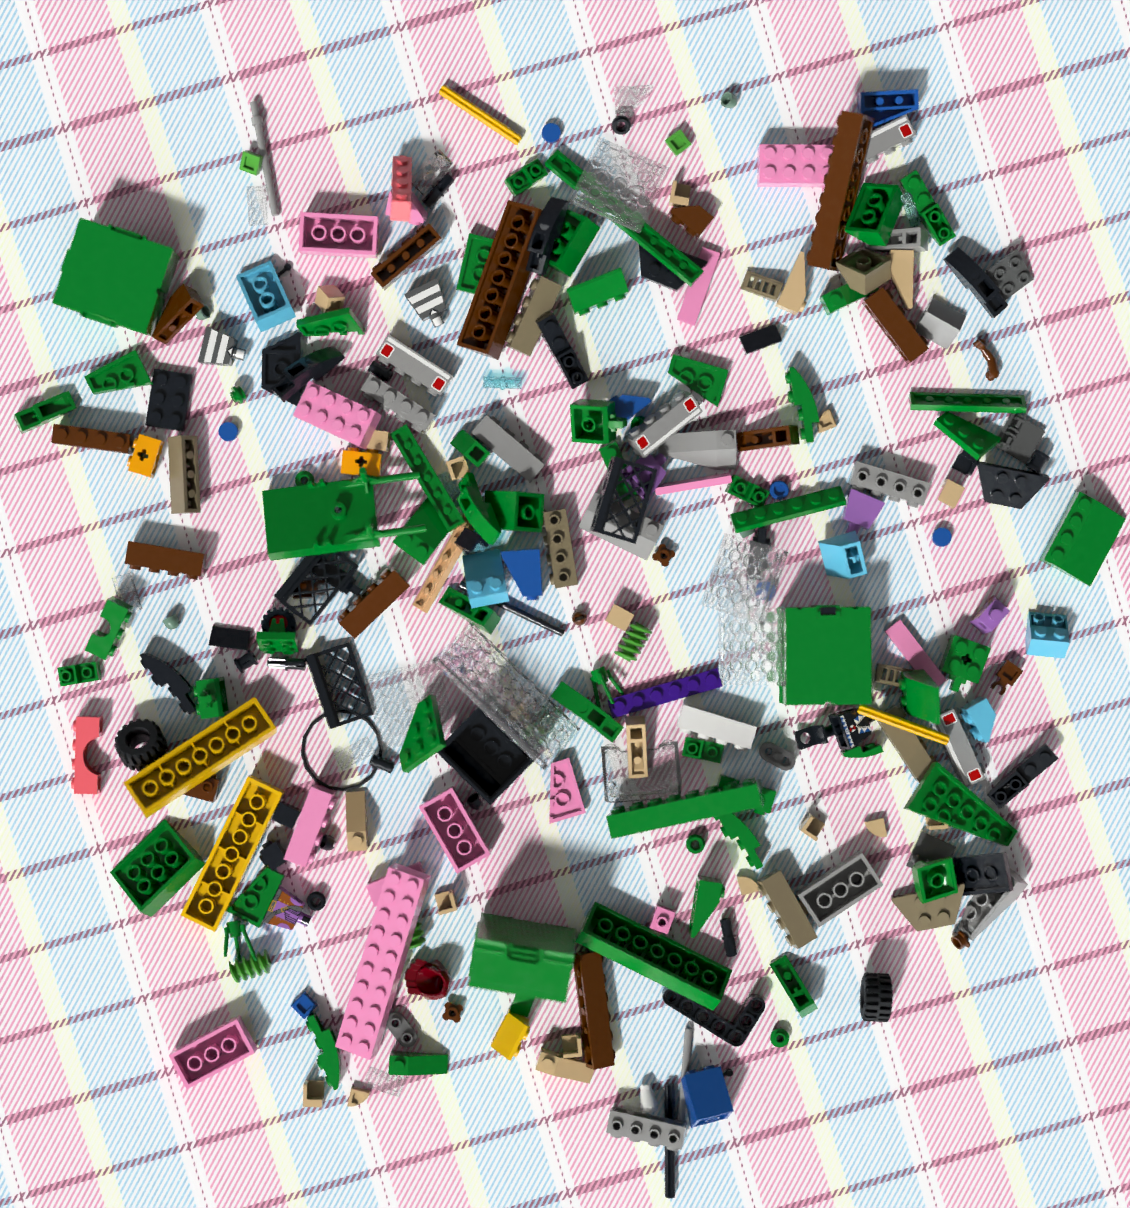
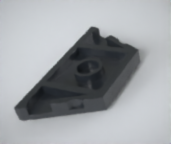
M639 245L641 278L676 292L684 286L685 282ZM682 252L701 269L707 266L708 261Z
M297 332L293 336L262 349V389L274 394L271 388L285 377L282 371L301 358V332ZM301 389L286 401L297 406L301 399Z
M981 461L976 463L983 500L987 503L1022 509L1049 481V476L1046 474Z

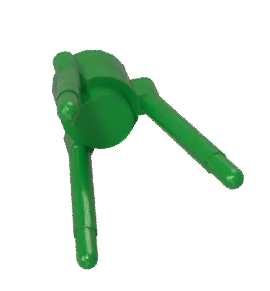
M605 666L591 671L592 677H590L593 686L596 706L600 709L597 684L603 685L611 704H614V700L606 684L607 681L610 680L619 693L624 695L623 690L615 681L609 669H605Z
M241 920L227 922V927L224 928L223 956L227 957L230 934V938H234L237 959L241 961L238 937L242 936V932L254 961H257L258 959L246 932L245 924H242Z

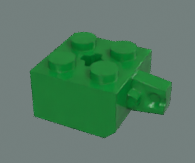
M578 399L570 404L572 442L608 444L616 439L617 429H623L627 426V418L616 417L615 401Z
M951 634L939 666V670L948 673V679L952 680L949 690L958 692L961 683L966 684V681L979 683L991 650L990 647ZM966 656L968 661L963 663L961 657Z
M224 676L197 680L196 685H193L194 695L198 696L199 704H196L197 715H200L201 719L229 714Z

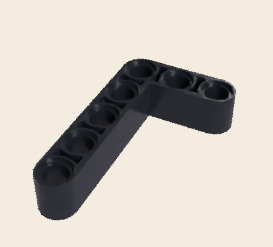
M666 987L662 991V998L668 1006L734 1047H739L744 1043L765 1010L763 998L759 994H752L747 998L734 1021L730 1022L718 1013L676 993L674 999H667L666 994L672 990ZM754 1000L761 1001V1005L758 1008L751 1007V1003ZM686 1001L692 1003V1007L689 1010L682 1008V1004ZM701 1012H707L708 1018L700 1020L698 1015ZM744 1016L751 1018L748 1024L741 1023V1019ZM717 1022L724 1023L722 1030L714 1028ZM734 1032L741 1034L738 1040L731 1039V1035Z

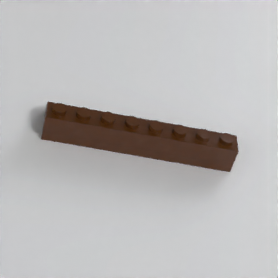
M843 110L837 118V134L833 136L832 145L834 147L828 158L829 169L828 173L824 176V192L821 193L819 198L820 210L815 216L816 228L811 234V250L808 251L806 257L807 265L839 271L836 262L844 256L848 233L844 229L857 199L875 118Z
M510 200L507 201L456 344L457 346L499 360L530 271L526 270L530 251L527 248L542 209Z

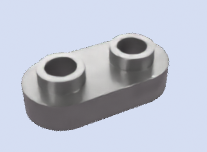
M765 742L759 748L760 757L781 770L788 771L794 767L796 762L794 755L772 742ZM767 748L772 749V753L770 755H766L765 750ZM784 757L789 759L787 764L782 763Z
M390 1013L386 1024L389 1031L401 1046H413L417 1040V1033L402 1013ZM398 1020L399 1025L394 1026L392 1021ZM409 1035L411 1039L409 1041L404 1040V1036Z

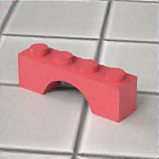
M404 155L393 156L390 220L410 222L412 157Z
M77 716L73 722V731H76V739H73L72 749L75 751V758L72 759V770H75V773L71 780V788L74 789V794L101 793V773L95 771L89 765L87 749L94 739L103 736V716Z

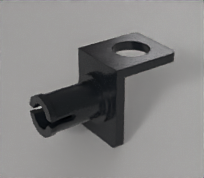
M812 725L794 732L799 750L817 744L828 743V737L835 735L831 725L825 727L823 725ZM803 733H807L810 736V741L807 744L801 741Z

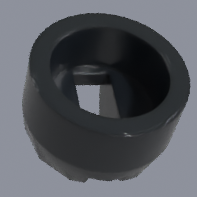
M473 793L468 797L467 804L472 809L478 810L480 806H483L484 801L478 793Z
M327 834L323 835L320 848L326 851L334 849L335 838Z

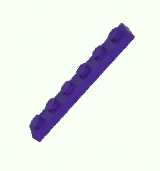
M718 668L615 697L613 698L614 704H611L609 699L607 701L612 718H616L723 687Z

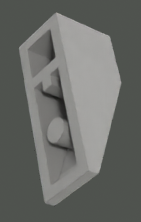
M921 227L894 229L887 246L866 244L865 248L873 252H889L890 250L925 252L928 251V232Z

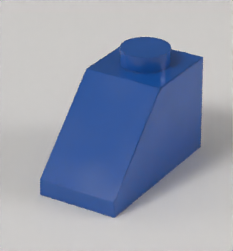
M623 394L620 397L615 395L609 400L615 401L616 417L627 418V421L651 403L650 398Z

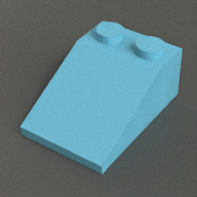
M271 260L236 275L261 332L296 317Z
M500 548L462 556L471 609L509 601Z

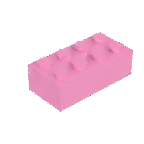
M759 144L757 187H825L824 176L828 173V158L834 146Z
M301 212L298 251L301 254L378 258L380 220L378 216Z
M311 381L308 382L293 414L294 417L364 450L367 449L382 417L378 412Z
M313 784L310 787L284 860L306 867L309 863L312 864L317 854V851L314 850L315 846L321 843L324 835L321 832L322 828L328 825L331 817L328 812L334 808L338 798L335 796L336 791L318 784Z
M454 786L419 805V809L457 874L491 855L489 847Z
M239 1015L173 1050L169 1054V1058L186 1089H189L251 1056L258 1048Z

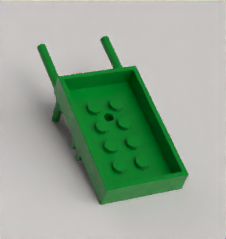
M361 467L359 469L360 477L355 479L332 482L319 479L320 482L313 483L310 480L307 485L262 491L267 554L270 561L380 547V538L427 532L426 524L379 530L374 485L421 479L420 471L375 477L368 475L366 469Z

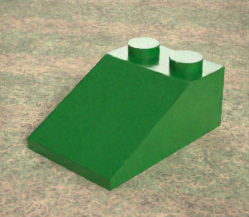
M428 497L404 526L426 524L427 532L399 535L393 541L395 545L424 566L448 535L447 529Z
M924 669L902 671L901 678H899V688L902 690V696L899 697L901 708L909 715L934 724H940L939 686Z
M697 875L688 930L692 938H695L720 903V898H724L725 886L720 878Z

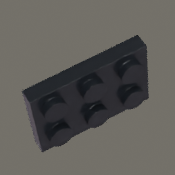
M154 369L153 385H151L145 426L185 431L193 380L192 374Z
M1006 852L952 858L956 882H964L965 885L963 896L1010 892L1014 890Z

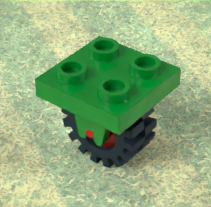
M276 607L273 608V611L268 610L267 615L264 614L263 620H261L262 632H257L256 634L260 652L265 654L282 652L287 655L299 652V643L296 636L297 624L292 612L289 613L288 609L283 610V607H279V610Z

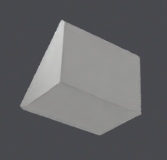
M933 297L918 322L915 331L947 350L960 332L966 316Z

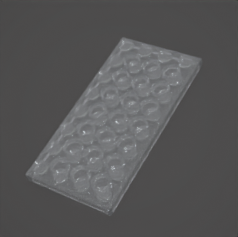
M471 623L432 660L543 770L550 765L580 730L574 721Z

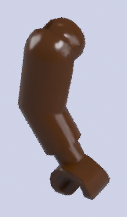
M984 339L975 341L973 345L982 352V356L988 364L989 371L985 373V376L989 381H993L1000 374L997 359L990 349L986 348L987 342Z

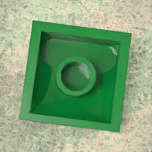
M951 856L929 862L918 861L914 864L912 875L915 890L921 903L925 904L958 893Z

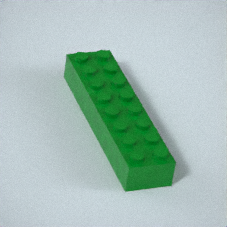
M755 777L744 779L739 784L736 781L725 783L721 788L714 785L706 787L702 792H699V789L688 791L684 796H680V793L669 795L665 800H662L661 797L651 799L647 804H643V801L632 803L628 808H625L624 805L617 806L610 810L606 819L611 839L759 808L766 801L761 779L755 780Z
M596 901L588 911L575 941L712 1011L721 1002L732 973L731 969Z

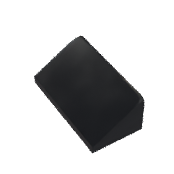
M775 324L739 337L745 355L782 342Z
M212 626L209 645L248 650L251 631Z

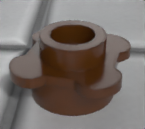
M660 544L658 551L652 555V558L655 561H659L663 567H667L670 559L675 557V552L666 548L665 544Z
M954 931L952 933L951 942L957 949L961 950L964 947H970L968 936L962 931L957 933Z
M446 1002V1009L442 1018L446 1021L460 1022V1013L463 1011V1006Z

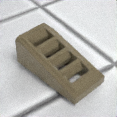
M747 271L740 289L776 303L784 283ZM750 277H753L754 280L751 288L747 287ZM758 280H760L761 283H760L759 289L756 290V289H755L756 283H757ZM768 283L766 292H762L764 284ZM772 285L776 286L773 295L769 294Z
M877 663L873 682L899 687V683L896 682L898 671H911V669ZM884 668L887 669L885 680L882 679ZM894 670L893 679L889 681L890 672Z

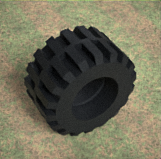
M140 718L136 719L135 722L130 721L128 725H123L122 730L117 732L118 736L114 740L115 749L122 763L127 768L129 767L130 770L134 771L137 769L138 772L166 755V750H168L167 741L160 727L154 721H149V719L142 721ZM147 742L144 746L135 748L138 744Z
M865 972L860 986L861 1017L863 1021L888 1022L893 1003L891 977L888 973Z

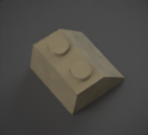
M862 246L836 262L838 270L850 289L863 295L868 294L891 279V259Z

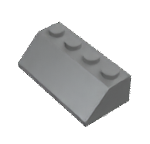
M595 492L578 527L647 561L664 525L644 516L636 544L590 531L600 494ZM614 502L611 504L610 509L614 515L623 510L619 503ZM631 509L627 511L632 520L639 517V513ZM625 513L615 517L620 527L629 523ZM612 519L606 522L604 531L613 532L618 529ZM629 525L622 529L625 537L632 539L634 530Z

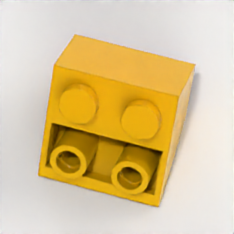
M508 1009L491 1042V1047L510 1061L513 1056L517 1057L521 1050V1040H526L530 1032L529 1019Z

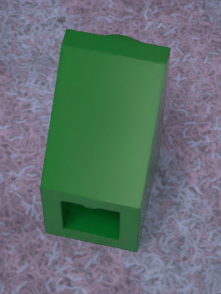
M463 429L450 442L454 448L478 469L491 455L487 449Z

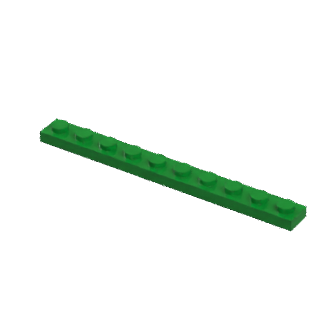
M558 149L545 162V166L690 287L703 274L704 270Z

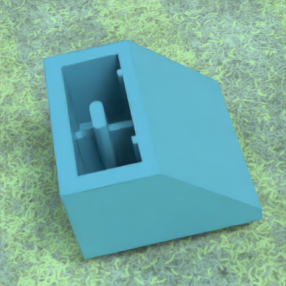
M856 531L818 541L826 575L851 579L868 574L861 543Z
M1028 611L1025 636L1026 655L1065 658L1070 644L1067 616Z
M979 696L960 707L962 711L960 715L963 721L972 728L969 730L975 740L987 743L990 741L996 713L987 698Z

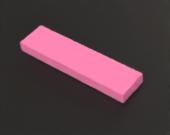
M702 247L698 258L708 261L707 266L702 268L704 272L691 287L688 286L677 317L678 321L695 326L720 256L719 252Z
M728 472L662 483L657 486L655 493L656 495L728 484L732 482V478Z
M900 619L884 631L914 670L924 669L938 686L947 681Z

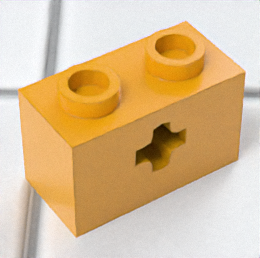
M142 434L135 437L133 456L130 455L127 461L128 471L154 478L165 442ZM146 452V454H148V458L143 459V457H141V453Z
M348 447V451L343 450L341 474L360 476L359 469L361 467L357 460H361V457H363L367 461V464H363L367 474L375 477L381 476L383 455L378 454V450L367 449V452H359V448Z

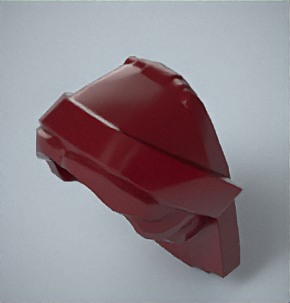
M415 959L410 964L409 968L405 971L404 978L408 994L422 995L426 1000H438L446 997L452 980L450 973L439 960L427 962L421 959Z

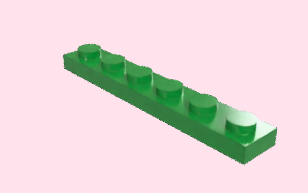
M909 393L910 410L1016 414L1026 413L1027 409L1024 395Z
M407 424L390 433L411 471H420L421 479H417L448 533L465 524L464 519Z
M836 486L730 514V520L736 534L846 505V499L841 486Z

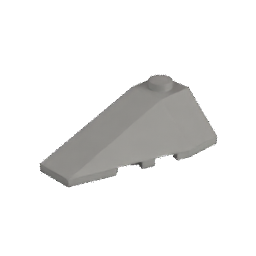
M736 430L675 433L658 447V453L714 470L736 469Z
M1010 869L1014 890L1010 892L973 895L958 927L970 940L973 941L1027 887L1028 883L1014 870Z

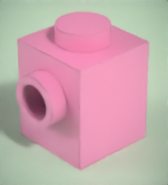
M656 904L649 928L660 934H668L675 916V910Z

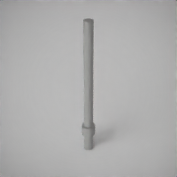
M252 101L250 102L252 126L255 127L259 153L263 156L262 168L272 216H278L279 210L262 128L264 124L263 118L259 113L258 102Z
M685 1028L681 1079L685 1072L689 1071L692 1028ZM680 1081L678 1119L676 1120L687 1123V1120H685L686 1102L682 1082Z

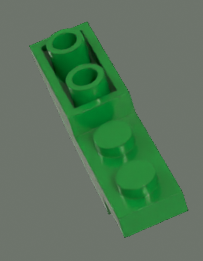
M913 170L899 179L901 186L907 194V200L938 246L956 236L938 203H935L918 171Z
M789 367L787 369L788 372H785L786 384L790 386V391H787L788 402L792 403V407L800 406V409L797 410L798 421H802V428L800 429L801 440H804V444L813 443L812 424L819 422L817 407L812 393L802 376L794 367Z
M466 472L458 484L461 492L457 498L458 503L476 532L489 545H493L502 533L491 503L483 501L474 474Z
M563 681L558 684L550 695L555 701L612 743L624 728L612 719L610 715Z
M733 813L714 817L716 821L720 820L723 826L720 829L725 838L728 836L731 840L736 837L739 838L736 842L741 851L743 849L746 850L748 856L745 858L750 867L755 866L757 870L763 867L761 860L754 850L761 845L750 829Z
M313 1012L306 1018L308 1020L306 1025L310 1032H314L316 1036L314 1040L317 1047L323 1050L318 1053L316 1061L321 1070L324 1069L327 1075L325 1076L329 1087L332 1086L335 1091L338 1089L341 1079V1056L339 1048L335 1047L337 1039L331 1025L324 1028L316 1012Z

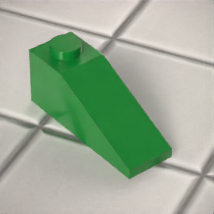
M845 284L821 296L819 300L827 316L877 292L879 288L877 287L868 294L863 295L850 289L849 285Z
M451 587L447 588L439 601L441 605L490 635L501 620L494 610L486 606L471 609L469 597Z
M786 955L769 964L801 1018L818 1009Z
M391 1051L388 1075L447 1074L448 1054Z

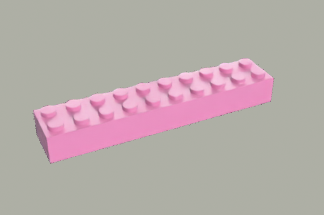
M398 863L388 867L335 1047L371 1060L378 1054L431 875Z

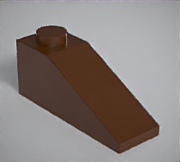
M183 283L172 294L152 334L154 339L167 344L199 312L204 303L196 290Z
M786 425L736 433L738 452L800 445L798 425Z

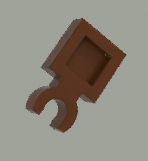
M311 580L303 581L300 584L301 592L312 590ZM316 581L314 583V590H318L319 585H325V581ZM321 592V593H316V594L322 596V595H325L326 592ZM312 594L301 595L302 599L313 598ZM299 595L293 596V600L299 599Z
M1006 659L995 674L999 677V680L994 681L990 688L994 689L996 685H1000L1001 690L998 694L1003 695L1006 691V685L1013 686L1023 670Z

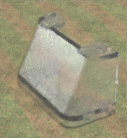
M664 740L659 744L658 748L647 749L648 777L629 778L627 751H620V748L615 744L601 746L604 799L606 802L647 801L658 797L666 799L669 795L680 793L681 796L682 782L678 741Z

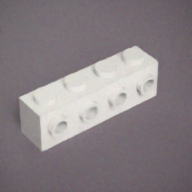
M682 704L676 726L680 728V732L690 734L691 731L698 733L697 737L706 740L712 737L716 739V743L726 746L727 743L735 744L734 748L745 751L746 748L751 749L757 727L685 704Z

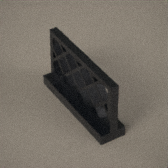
M611 456L590 531L636 544L657 469ZM623 464L630 465L634 472L626 478L621 472ZM644 470L652 472L649 481L645 483L642 482L638 473ZM636 476L640 485L631 490L626 480ZM624 482L629 492L619 497L616 487ZM642 487L645 496L644 499L637 502L633 492ZM630 494L635 504L625 508L621 498ZM619 501L623 510L614 515L610 509L611 504ZM637 506L640 512L639 517L632 520L627 511ZM625 513L629 523L620 527L615 517ZM613 519L618 529L613 532L604 531L606 522ZM629 525L634 530L632 539L625 537L622 529Z
M335 552L336 561L325 562V554L306 556L274 595L275 600L311 626L359 568L356 563L342 552ZM348 563L352 566V569L348 573L340 574L339 564ZM337 564L338 574L327 575L326 565ZM323 565L324 576L313 577L312 570L314 567ZM338 577L339 585L336 588H328L327 578ZM325 579L326 589L314 590L313 580ZM311 580L312 590L301 592L300 584L303 581ZM326 592V601L324 603H316L315 593ZM313 594L314 604L302 605L301 595ZM299 595L300 605L291 606L287 603L291 596ZM314 607L315 614L310 620L303 615V608Z
M350 642L305 656L329 729L374 715ZM347 647L349 653L346 661L336 657L339 649ZM326 654L332 657L328 668L320 664L318 656ZM334 659L344 663L340 674L330 669ZM346 665L355 670L352 680L342 675ZM328 671L338 675L334 686L326 682L325 677ZM340 677L350 681L346 692L336 687ZM353 683L361 688L358 698L348 693ZM334 689L344 693L340 704L332 700L331 695ZM347 695L357 700L352 710L342 705ZM359 701L366 704L368 713L361 715L354 711ZM340 708H343L351 713L347 720L340 722L337 714Z

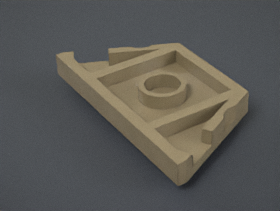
M964 882L957 883L958 893L925 904L920 902L916 892L892 896L891 900L917 932L954 925L965 885Z

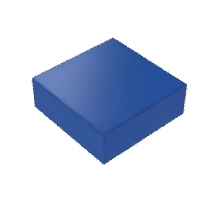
M306 992L291 1004V1007L303 1019L318 1006Z

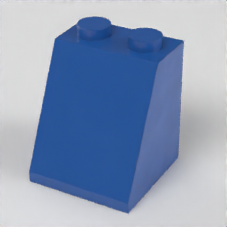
M540 549L501 551V556L522 596L527 597V600H539V596H543Z
M706 1066L703 1068V1071L699 1072L690 1070L685 1072L681 1079L691 1128L727 1119L734 1111L721 1066Z

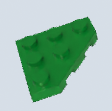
M430 694L417 704L399 754L402 772L409 773L446 746L437 699L434 695Z

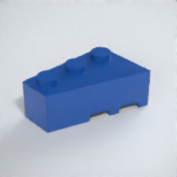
M918 89L857 93L858 113L875 118L873 127L919 109Z

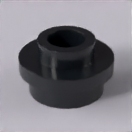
M624 115L616 116L612 121V129L616 134H626L631 128L629 118ZM624 122L625 125L623 127H619L618 123Z
M315 891L307 897V905L311 910L319 911L324 908L326 898L323 893ZM314 898H319V899H320V903H319V904H315V903L313 902V899H314Z

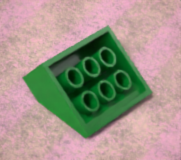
M1080 491L1075 492L1039 560L1090 587L1126 519Z
M164 819L110 873L141 913L152 917L204 867L206 862L181 834Z

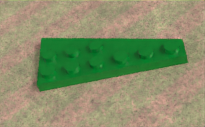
M938 762L931 764L903 808L1006 847L1010 845L1018 832Z

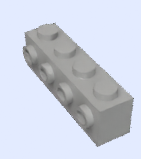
M371 373L360 389L364 392L363 397L371 402L373 399L380 403V408L386 412L389 410L396 413L394 417L403 423L407 420L412 424L411 428L419 433L421 431L427 433L436 419V415Z
M859 461L854 462L848 484L852 485L854 490L863 492V489L871 491V495L881 497L883 494L889 496L888 500L898 503L900 500L906 501L907 506L918 508V505H924L930 487L928 482Z
M613 1106L610 1110L606 1133L611 1134L610 1136L614 1138H622L623 1136L629 1138L632 1142L645 1141L650 1146L659 1147V1145L666 1146L668 1150L678 1151L684 1145L687 1123Z

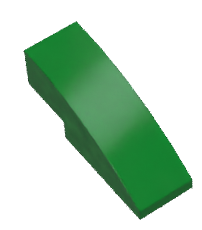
M68 390L15 413L14 420L21 434H24L75 410L77 407Z

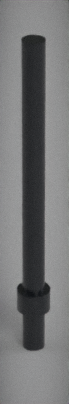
M461 581L458 588L467 591L466 582ZM508 602L494 604L561 637L565 632L564 629Z

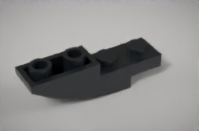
M551 197L545 205L528 244L527 250L530 251L526 266L527 271L546 275L555 238H560L569 201Z
M956 247L943 259L965 289H969L991 318H995L1008 306L999 294L1000 289L959 247Z
M550 312L536 320L535 322L542 334V338L571 389L573 390L587 382L589 379L554 313Z
M334 346L312 352L283 370L282 372L285 377L275 384L271 390L284 403L311 379L315 382L320 380L339 364L345 356Z
M148 653L139 655L142 666L146 670L149 669L152 673L151 679L153 682L161 687L169 684L168 690L173 697L177 696L181 702L179 706L184 713L188 712L189 715L193 714L196 711V705L188 695L193 690V687L173 666Z
M1044 743L1034 753H1030L1008 772L987 793V796L1001 809L1029 786L1033 779L1058 760V756Z

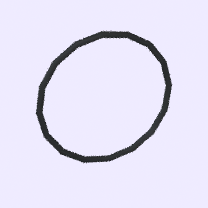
M340 709L338 713L350 714L351 712ZM323 713L311 722L303 736L301 756L304 767L312 779L325 788L338 791L359 788L373 778L378 768L375 767L370 776L359 784L342 788L329 786L317 779L307 765L304 753L306 738L312 727L325 717ZM362 718L375 732L379 745V755L382 757L383 746L378 730L368 718Z

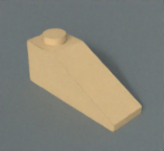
M890 250L885 257L891 259V280L905 310H911L913 308L914 250Z
M802 251L799 253L775 305L793 315H797L799 311L803 312L807 303L804 301L806 297L805 256Z
M625 716L629 778L648 777L645 716Z
M365 791L346 792L348 852L365 851L369 848Z
M541 1047L535 1065V1070L589 1084L594 1073L593 1069L586 1067L585 1061L576 1058H563V1054Z

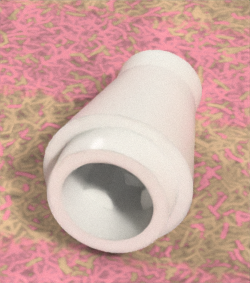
M651 1084L641 1085L640 1109H642V1113L658 1111L657 1106L659 1105Z

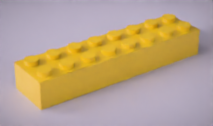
M253 697L124 781L123 784L144 816L148 818L276 734L277 729L256 697Z
M253 775L247 777L181 912V916L213 932L218 930L285 793L284 790Z

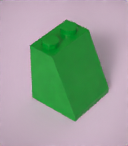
M485 490L484 502L491 503L501 530L542 533L545 494Z

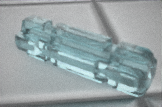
M905 192L900 198L902 203H904L903 207L907 218H910V226L917 228L921 225V220L918 217L919 214L915 203L912 202V194Z
M447 472L441 473L438 478L444 484L443 486L450 498L453 499L455 506L460 507L457 500L460 494L454 482L450 481L449 478L451 477Z

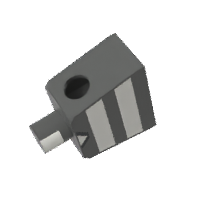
M437 278L404 294L423 322L430 319L434 328L445 323L440 313L446 311L447 308Z
M206 326L198 363L203 365L232 366L233 359L244 361L246 349L236 347L237 339Z

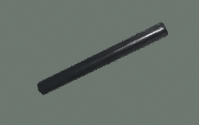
M668 1083L664 1085V1118L675 1120V1085ZM665 1146V1197L675 1198V1151L668 1150Z

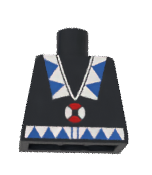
M851 708L828 715L839 748L850 750L872 734L869 723L875 721V719L859 714L857 712L858 708Z

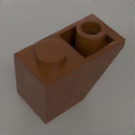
M699 205L672 208L669 212L670 220L678 226L679 224L683 225L686 228L685 232L693 238L694 236L699 238L714 219L711 214Z

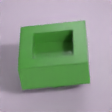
M681 129L665 140L666 145L675 157L692 145Z
M248 150L243 151L239 169L255 176L259 175L263 156Z

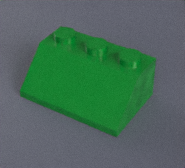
M863 182L844 231L868 245L887 246L905 201L899 186Z
M567 209L560 238H555L548 266L571 277L600 227L586 216Z
M620 267L567 289L566 294L574 314L584 316L590 313V309L594 307L601 309L608 306L609 301L615 299V302L625 299V295L629 291Z

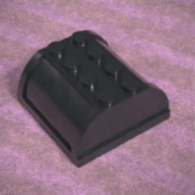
M489 696L445 740L446 746L437 753L491 806L545 749Z

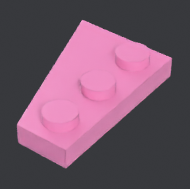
M569 757L551 763L549 824L586 813Z

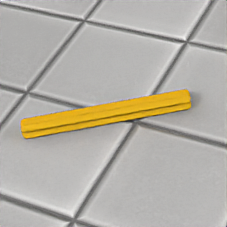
M443 85L440 88L439 94L513 144L518 145L522 139L520 134L448 86Z
M860 704L857 710L859 714L947 745L950 736L864 704Z

